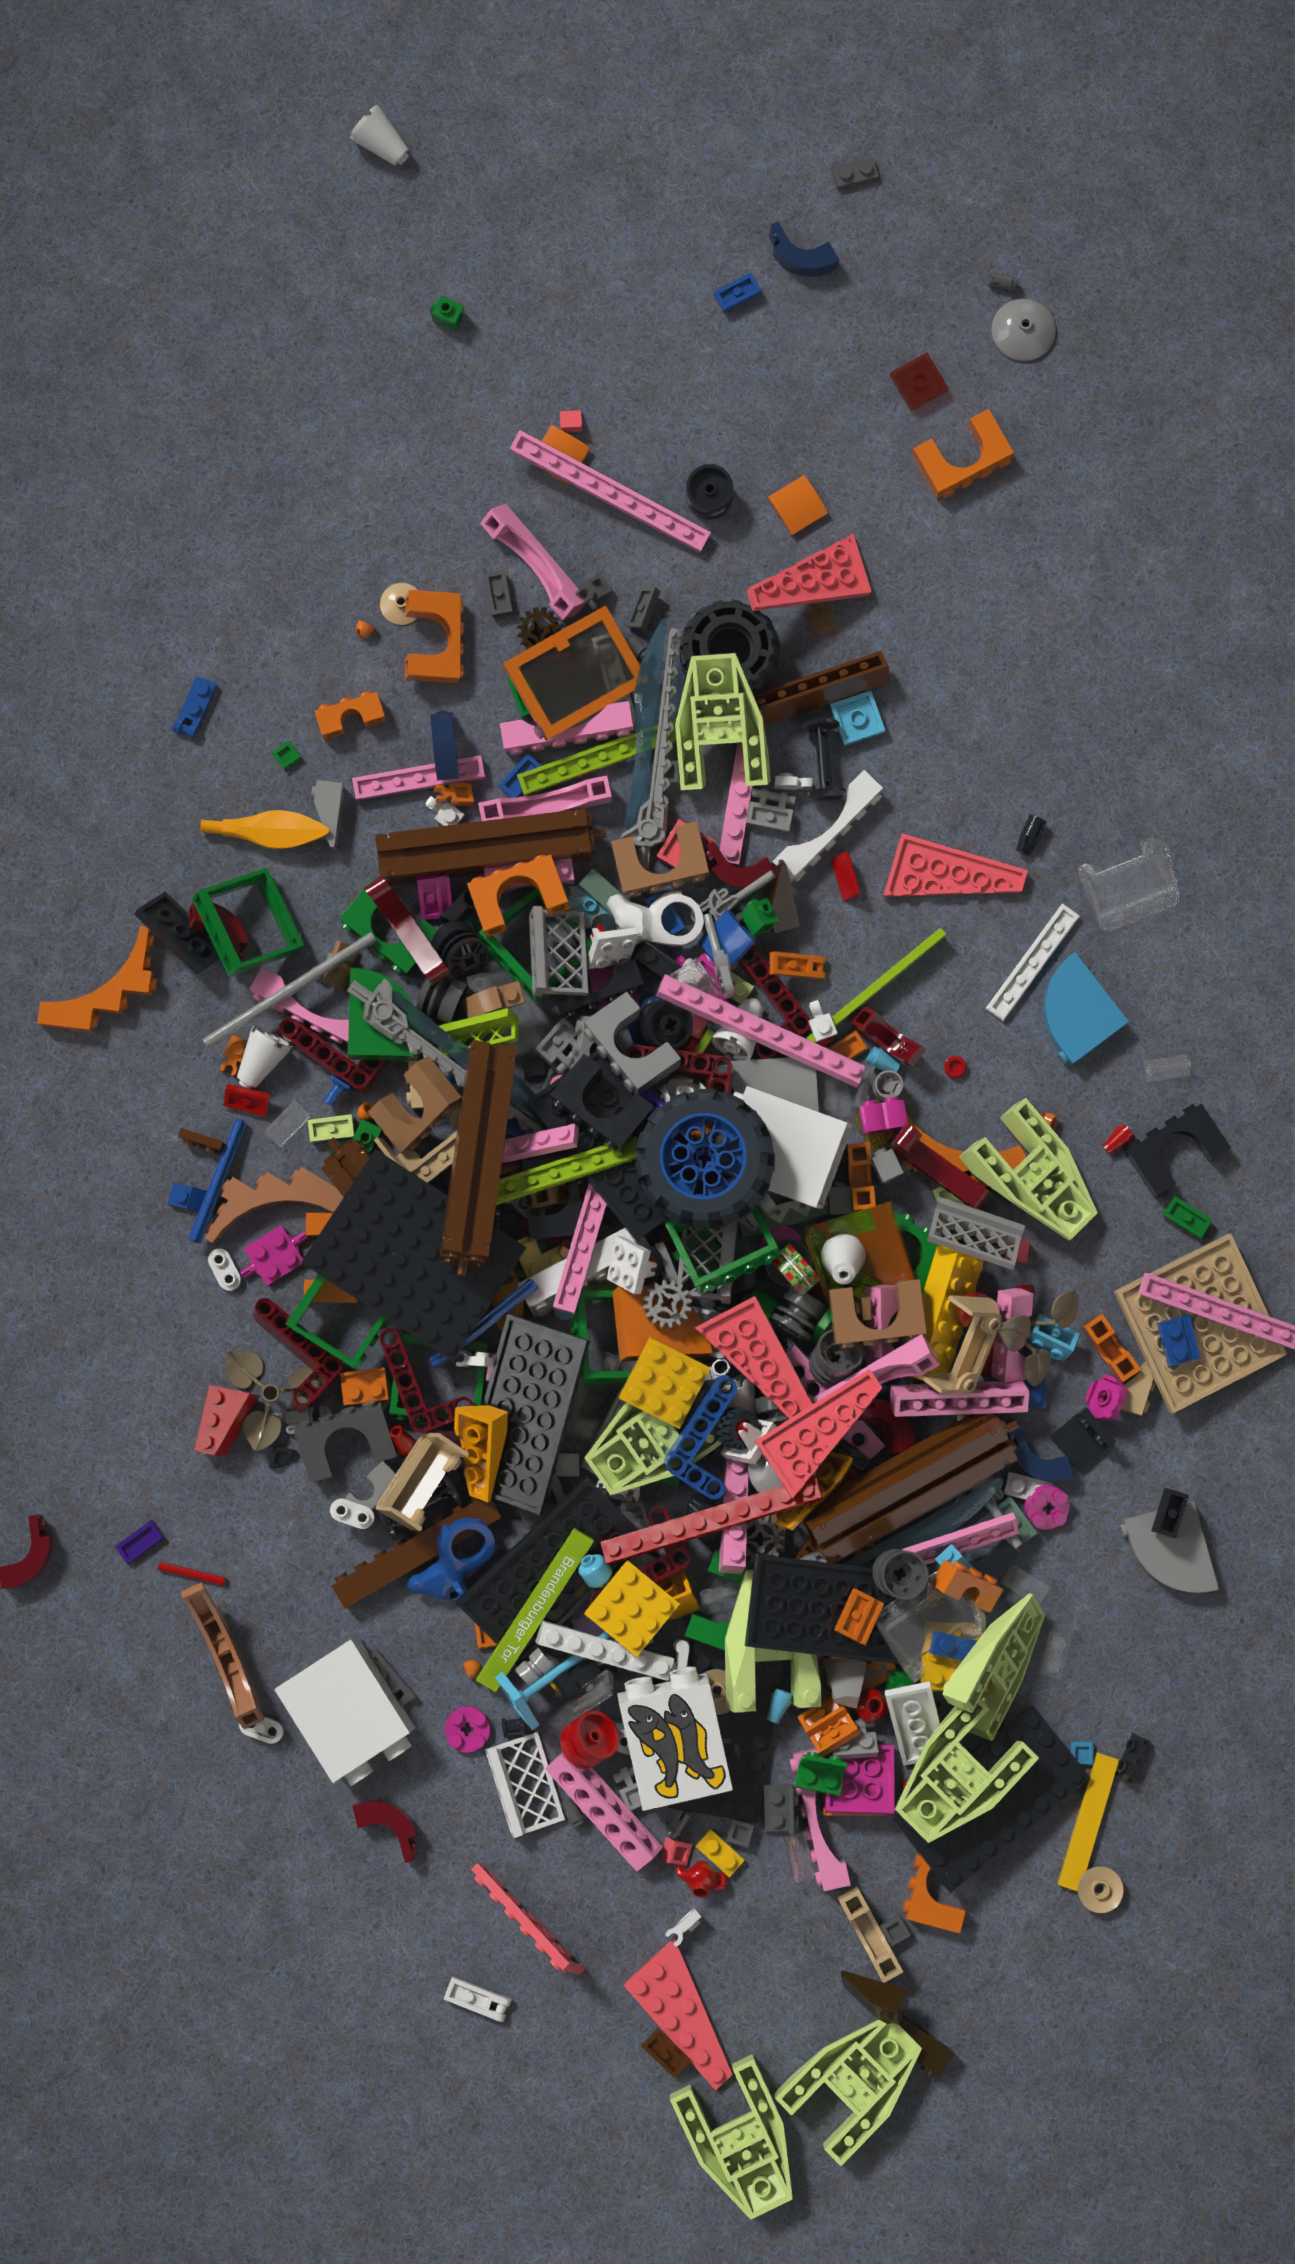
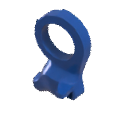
M467 1517L456 1520L449 1526L444 1524L437 1537L439 1561L421 1574L413 1575L408 1581L409 1589L414 1594H427L437 1599L457 1601L467 1591L466 1580L480 1569L494 1552L495 1540L491 1528L480 1518ZM467 1529L481 1532L485 1539L484 1546L475 1556L464 1558L452 1552V1540L458 1533Z

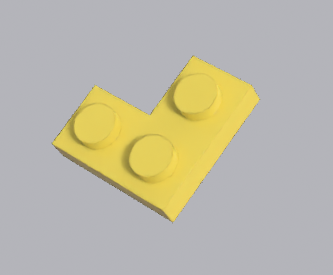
M528 1235L517 1240L527 1247L519 1259L526 1279L564 1260L558 1251L559 1245L541 1253L536 1241L528 1242Z

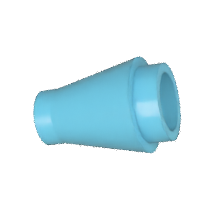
M874 1046L866 1059L870 1067L883 1071L892 1070L897 1072L900 1063L894 1060L881 1047L878 1049Z
M776 1688L771 1693L766 1719L779 1724L780 1719L792 1703V1694Z

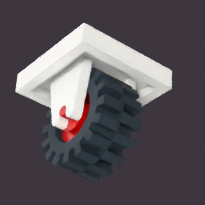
M730 1407L723 1412L724 1416L719 1418L721 1423L716 1425V1427H720V1430H716V1434L721 1435L718 1437V1440L724 1446L720 1454L726 1459L756 1464L762 1453L755 1444V1440L777 1426L773 1422L755 1419L756 1415L748 1409Z

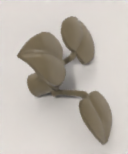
M1073 1289L1060 1294L1053 1302L1051 1309L1052 1321H1030L1027 1316L1018 1315L1001 1324L997 1330L1009 1351L1016 1352L1024 1345L1032 1351L1033 1354L1026 1358L1024 1365L1025 1376L1031 1386L1036 1387L1046 1377L1051 1367V1356L1045 1349L1037 1352V1349L1026 1341L1031 1334L1030 1326L1057 1324L1061 1329L1070 1326L1078 1312V1298Z
M228 1351L225 1367L232 1384L238 1388L245 1389L253 1381L262 1388L261 1395L264 1401H266L265 1413L253 1411L247 1415L243 1423V1431L253 1450L259 1451L271 1445L281 1431L280 1418L277 1415H268L270 1404L278 1400L280 1393L293 1391V1394L313 1370L306 1367L294 1370L288 1377L291 1387L278 1389L274 1384L264 1385L256 1379L263 1371V1363L258 1355L250 1351ZM319 1381L311 1382L314 1387H322ZM297 1397L300 1403L308 1402L305 1397Z

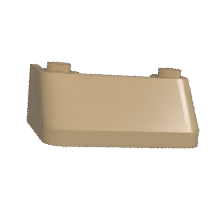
M459 1100L456 1103L457 1108L451 1113L449 1119L451 1126L456 1132L423 1158L414 1150H405L396 1155L385 1139L377 1137L374 1141L387 1157L429 1183L453 1163L461 1101Z
M949 1295L948 1300L970 1316H973V1319L951 1373L927 1372L918 1377L940 1394H968L976 1388L997 1330L1000 1328L1001 1313L999 1304L991 1298Z
M440 1433L422 1434L378 1501L376 1510L411 1530L421 1531L423 1528L421 1525L425 1520L423 1516L424 1510L422 1509L445 1473L451 1470L455 1471L462 1461L460 1457H468L469 1453Z

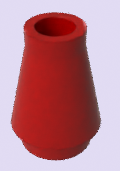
M1125 1124L1118 1125L1102 1146L1111 1155L1132 1143V1139L1136 1136Z
M394 1426L390 1430V1435L396 1451L402 1456H408L416 1443V1439L404 1431L401 1426Z

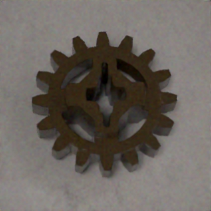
M538 607L533 608V613L530 610L526 611L527 618L520 617V621L523 624L517 626L521 630L517 637H523V641L520 644H527V649L536 645L530 637L538 644L547 639L552 632L553 635L560 631V628L564 627V624H558L561 617H553L554 610H550L547 613V607H542L540 611ZM545 618L548 619L551 622V624L546 622ZM530 621H532V625H531V627L528 629V625H529ZM543 628L544 632L538 633L537 629Z

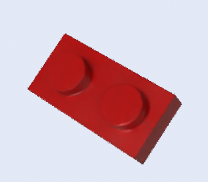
M227 1084L223 1106L266 1117L271 1094Z

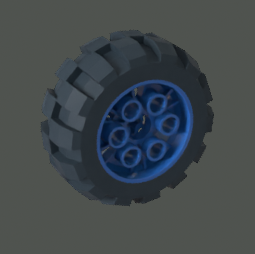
M699 1089L696 1092H683L671 1097L668 1103L661 1108L657 1107L647 1119L648 1123L644 1131L640 1132L636 1145L637 1162H635L644 1193L651 1203L666 1217L678 1222L680 1225L695 1229L721 1228L738 1219L742 1220L754 1211L753 1208L761 1199H764L771 1186L772 1174L775 1172L773 1140L759 1114L747 1105L744 1100L731 1093L718 1092L716 1089ZM706 1124L713 1125L709 1136L706 1135ZM696 1130L702 1133L701 1139L697 1142L691 1141L690 1134ZM716 1134L724 1135V1142L721 1145H715L712 1142ZM683 1135L688 1144L684 1145L678 1142L677 1139ZM735 1141L738 1142L740 1149L726 1151L725 1147ZM680 1148L687 1150V1157L683 1160L676 1158V1152ZM706 1152H708L709 1158H711V1161H707L704 1168V1164L700 1160V1157L703 1158ZM725 1155H730L733 1158L729 1166L721 1165V1158ZM683 1164L684 1167L675 1174L672 1173V1166ZM689 1169L694 1170L696 1173L695 1178L691 1181H686L684 1173ZM724 1170L735 1176L730 1184L721 1175ZM708 1174H718V1181L715 1184H708L706 1181ZM699 1180L703 1181V1194L695 1193Z

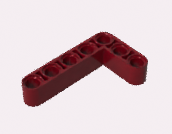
M380 876L364 888L386 917L432 986L451 972L386 879Z
M752 946L748 951L753 954V957L750 960L741 958L738 963L785 1022L780 1027L801 1037L804 1036L810 1028L808 1023L810 1020L809 1016L777 975H770V966L758 950ZM756 968H763L766 971V975L764 977H757L754 970ZM776 985L779 987L780 992L776 995L770 994L768 987ZM789 1002L792 1004L793 1010L785 1012L782 1010L781 1004ZM802 1019L806 1022L807 1026L804 1029H798L794 1022ZM760 1043L757 1044L755 1051L758 1059H773L780 1054V1052L771 1049L772 1053L770 1055H762L760 1048L764 1045Z
M285 1018L279 1024V1031L285 1041L334 1077L350 1086L357 1093L366 1092L391 1061L378 1060L379 1064L375 1068L367 1066L370 1060H361L356 1065L295 1019ZM287 1026L295 1027V1031L293 1033H284V1030ZM309 1038L313 1040L310 1046H302L304 1039ZM324 1051L330 1052L328 1059L322 1060L319 1058L320 1053ZM340 1064L348 1066V1069L343 1073L337 1071V1067ZM357 1077H364L366 1079L363 1085H356L354 1081Z
M631 1045L626 1049L625 1055L631 1058L633 1054L640 1053L642 1055L641 1058L658 1048ZM674 1050L681 1059L685 1060V1063L670 1074L710 1079L708 1089L724 1086L725 1091L723 1093H731L734 1067L729 1058ZM699 1062L707 1063L703 1070L696 1069V1066ZM721 1065L729 1066L726 1072H718V1068Z
M905 1124L889 1148L961 1202L979 1210L991 1193L921 1142L919 1139L922 1137V1134L912 1126Z
M268 1298L259 1299L253 1311L254 1320L313 1370L295 1390L291 1399L293 1410L298 1413H304L338 1379L343 1363L340 1359L287 1325L286 1328H278L276 1323L282 1322L286 1324L290 1315ZM266 1308L269 1313L262 1314L259 1312V1309ZM296 1336L300 1337L303 1340V1342L296 1343L293 1341L292 1338ZM316 1351L320 1356L312 1357L309 1352ZM333 1365L337 1371L330 1372L326 1366ZM319 1381L322 1387H314L311 1382ZM297 1397H305L308 1402L300 1403Z
M387 1328L381 1332L380 1343L413 1430L418 1433H427L455 1422V1408L458 1407L461 1401H468L470 1406H475L470 1398L463 1396L428 1409L400 1333L393 1328ZM391 1332L395 1333L396 1342L392 1345L386 1344L385 1336ZM400 1353L404 1356V1363L400 1366H395L392 1359L394 1355ZM408 1374L412 1377V1383L408 1387H403L400 1383L401 1377ZM414 1395L418 1396L420 1399L419 1406L411 1408L408 1405L409 1398ZM440 1409L448 1410L449 1418L446 1421L438 1420L437 1412ZM419 1417H425L428 1420V1425L425 1429L420 1430L417 1428L416 1420Z
M654 1508L649 1514L651 1526L657 1525L652 1520V1516L656 1512H662L665 1515L664 1522L671 1520L669 1514L663 1508ZM684 1542L663 1548L666 1553L665 1555L639 1568V1570L654 1583H657L685 1568L690 1562V1554ZM677 1552H683L687 1557L686 1562L682 1565L674 1562V1555ZM659 1562L664 1563L667 1567L666 1573L662 1576L656 1575L654 1572V1566ZM604 1588L592 1594L590 1598V1604L594 1602L595 1597L599 1595Z

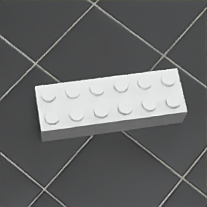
M625 1228L595 1243L582 1290H591L590 1287L598 1284L601 1286L609 1282L607 1275L616 1236H624L635 1242ZM645 1237L637 1242L639 1245H649ZM567 1258L528 1278L533 1279L538 1285V1289L525 1299L534 1317L538 1315L542 1317L551 1312ZM526 1279V1280H524V1281L518 1283V1284H517L518 1287H520V1286H521L523 1283H525L528 1279Z

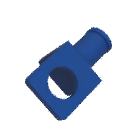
M344 1064L339 1072H345L348 1066ZM332 1075L330 1079L334 1085L323 1101L335 1108L343 1093L347 1091L352 1093L353 1090L350 1086ZM357 1077L354 1084L357 1085L362 1077Z

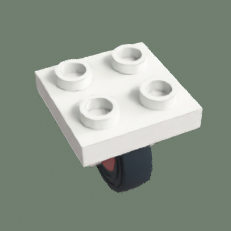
M600 914L595 916L592 922V934L590 935L592 945L586 960L588 968H603L630 961L639 935L636 927L619 929L611 915Z
M616 1236L607 1279L633 1294H641L642 1287L651 1284L660 1275L663 1268L662 1254L652 1246L639 1245L624 1236Z

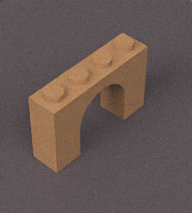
M697 821L675 826L681 857L676 867L664 874L651 873L641 866L637 858L633 836L611 841L624 896L628 895L629 898L640 896L641 892L647 890L653 893L663 890L662 887L671 885L672 888L684 885L686 881L692 880L693 883L706 880L705 877L709 876V870Z
M429 1056L416 1062L404 1074L405 1078L421 1097L424 1108L422 1119L409 1114L393 1093L380 1099L368 1111L400 1153L407 1149L412 1151L421 1144L419 1140L429 1136L433 1132L431 1128L441 1124L445 1120L443 1116L454 1111L457 1108L456 1103L462 1098Z
M920 1279L895 1283L898 1302L897 1317L889 1327L882 1330L870 1329L859 1321L855 1312L852 1287L829 1290L834 1344H840V1348L854 1347L855 1342H863V1346L875 1345L876 1340L885 1339V1343L899 1342V1337L907 1336L909 1341L921 1334H927Z

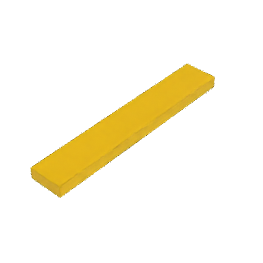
M1096 1752L1094 1765L1091 1768L1090 1778L1085 1788L1057 1882L1059 1886L1078 1891L1079 1880L1088 1867L1119 1759Z

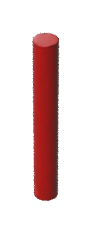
M160 1562L158 1565L159 1571L224 1586L226 1579L223 1576L165 1562Z

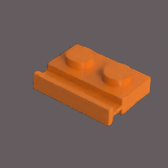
M385 1367L340 1373L344 1406L361 1404L371 1400H375V1402L389 1400Z
M853 1588L834 1631L862 1645H866L884 1603Z

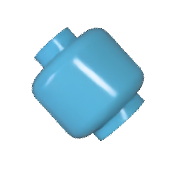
M587 1555L581 1561L579 1574L589 1587L602 1588L610 1582L612 1568L609 1564H606L605 1558L602 1555Z

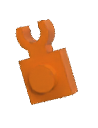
M450 782L448 788L444 785H436L434 788V792H439L443 795L436 797V803H444L446 800H450L451 806H472L474 802L471 783Z
M234 1035L231 1036L223 1054L228 1057V1060L222 1063L220 1067L222 1072L225 1071L227 1066H232L231 1076L235 1077L237 1075V1064L242 1061L247 1045L246 1040Z

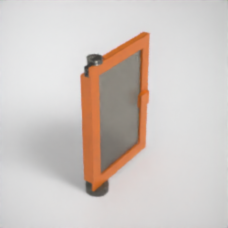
M606 606L502 663L537 724L534 727L536 736L539 739L544 737L546 741L654 679V673L650 665L644 660L638 663Z

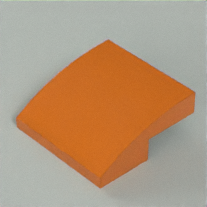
M553 425L550 426L541 441L582 464L591 450L590 447ZM550 473L551 477L570 485V483Z
M802 475L767 497L790 535L797 533L828 513L805 475Z
M832 1695L821 1702V1707H812L798 1716L799 1721L822 1758L861 1734L844 1705L834 1703Z

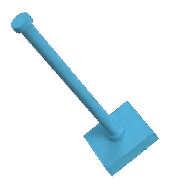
M607 1632L598 1636L608 1640L613 1638ZM572 1655L523 1692L521 1690L518 1691L503 1672L495 1678L513 1708L530 1729L533 1730L539 1726V1723L527 1705L528 1699L585 1657Z

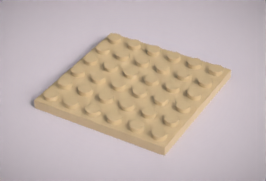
M1226 1234L1149 1273L1269 1316L1232 1234ZM1143 1277L1114 1291L1169 1413H1175L1287 1355L1284 1347L1279 1344L1138 1295ZM1190 1314L1201 1358L1175 1366H1168L1157 1322Z

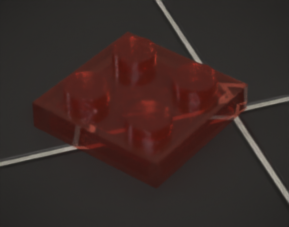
M928 353L895 369L889 375L910 411L948 392L949 389Z

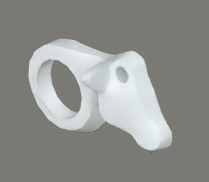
M670 891L663 894L649 908L629 902L619 894L610 896L607 901V907L611 911L619 929L636 927L639 935L635 945L645 943L646 941L667 946L688 945L701 934L704 925V915L699 905L692 898L682 895V891ZM673 903L687 905L695 915L694 928L684 936L669 934L661 923L663 910Z

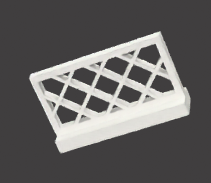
M538 1732L485 1749L513 1838L565 1820L553 1779L545 1769L548 1763ZM532 1738L535 1739L537 1746L533 1755L521 1750L525 1741ZM521 1743L519 1748L513 1746L515 1744ZM510 1746L517 1750L512 1762L503 1759L501 1749ZM520 1752L531 1757L525 1770L514 1764ZM538 1752L540 1755V1759L536 1757ZM534 1759L543 1765L544 1769L540 1777L528 1772ZM505 1763L510 1765L508 1770L506 1769ZM512 1767L524 1772L518 1785L509 1779ZM527 1774L538 1779L532 1792L521 1787ZM544 1774L546 1775L547 1781L542 1779ZM541 1781L549 1785L550 1793L547 1799L535 1794ZM512 1785L516 1786V1789H515L514 1792H513ZM519 1789L531 1794L525 1807L516 1801L515 1797ZM533 1796L545 1801L539 1814L528 1809ZM551 1796L553 1797L554 1803L549 1801ZM548 1803L556 1807L558 1817L549 1820L542 1816ZM518 1806L523 1809V1811H522L521 1814H520V1811H519ZM526 1811L538 1816L534 1825L527 1828L524 1827L522 1821ZM540 1818L546 1820L544 1822L538 1823Z

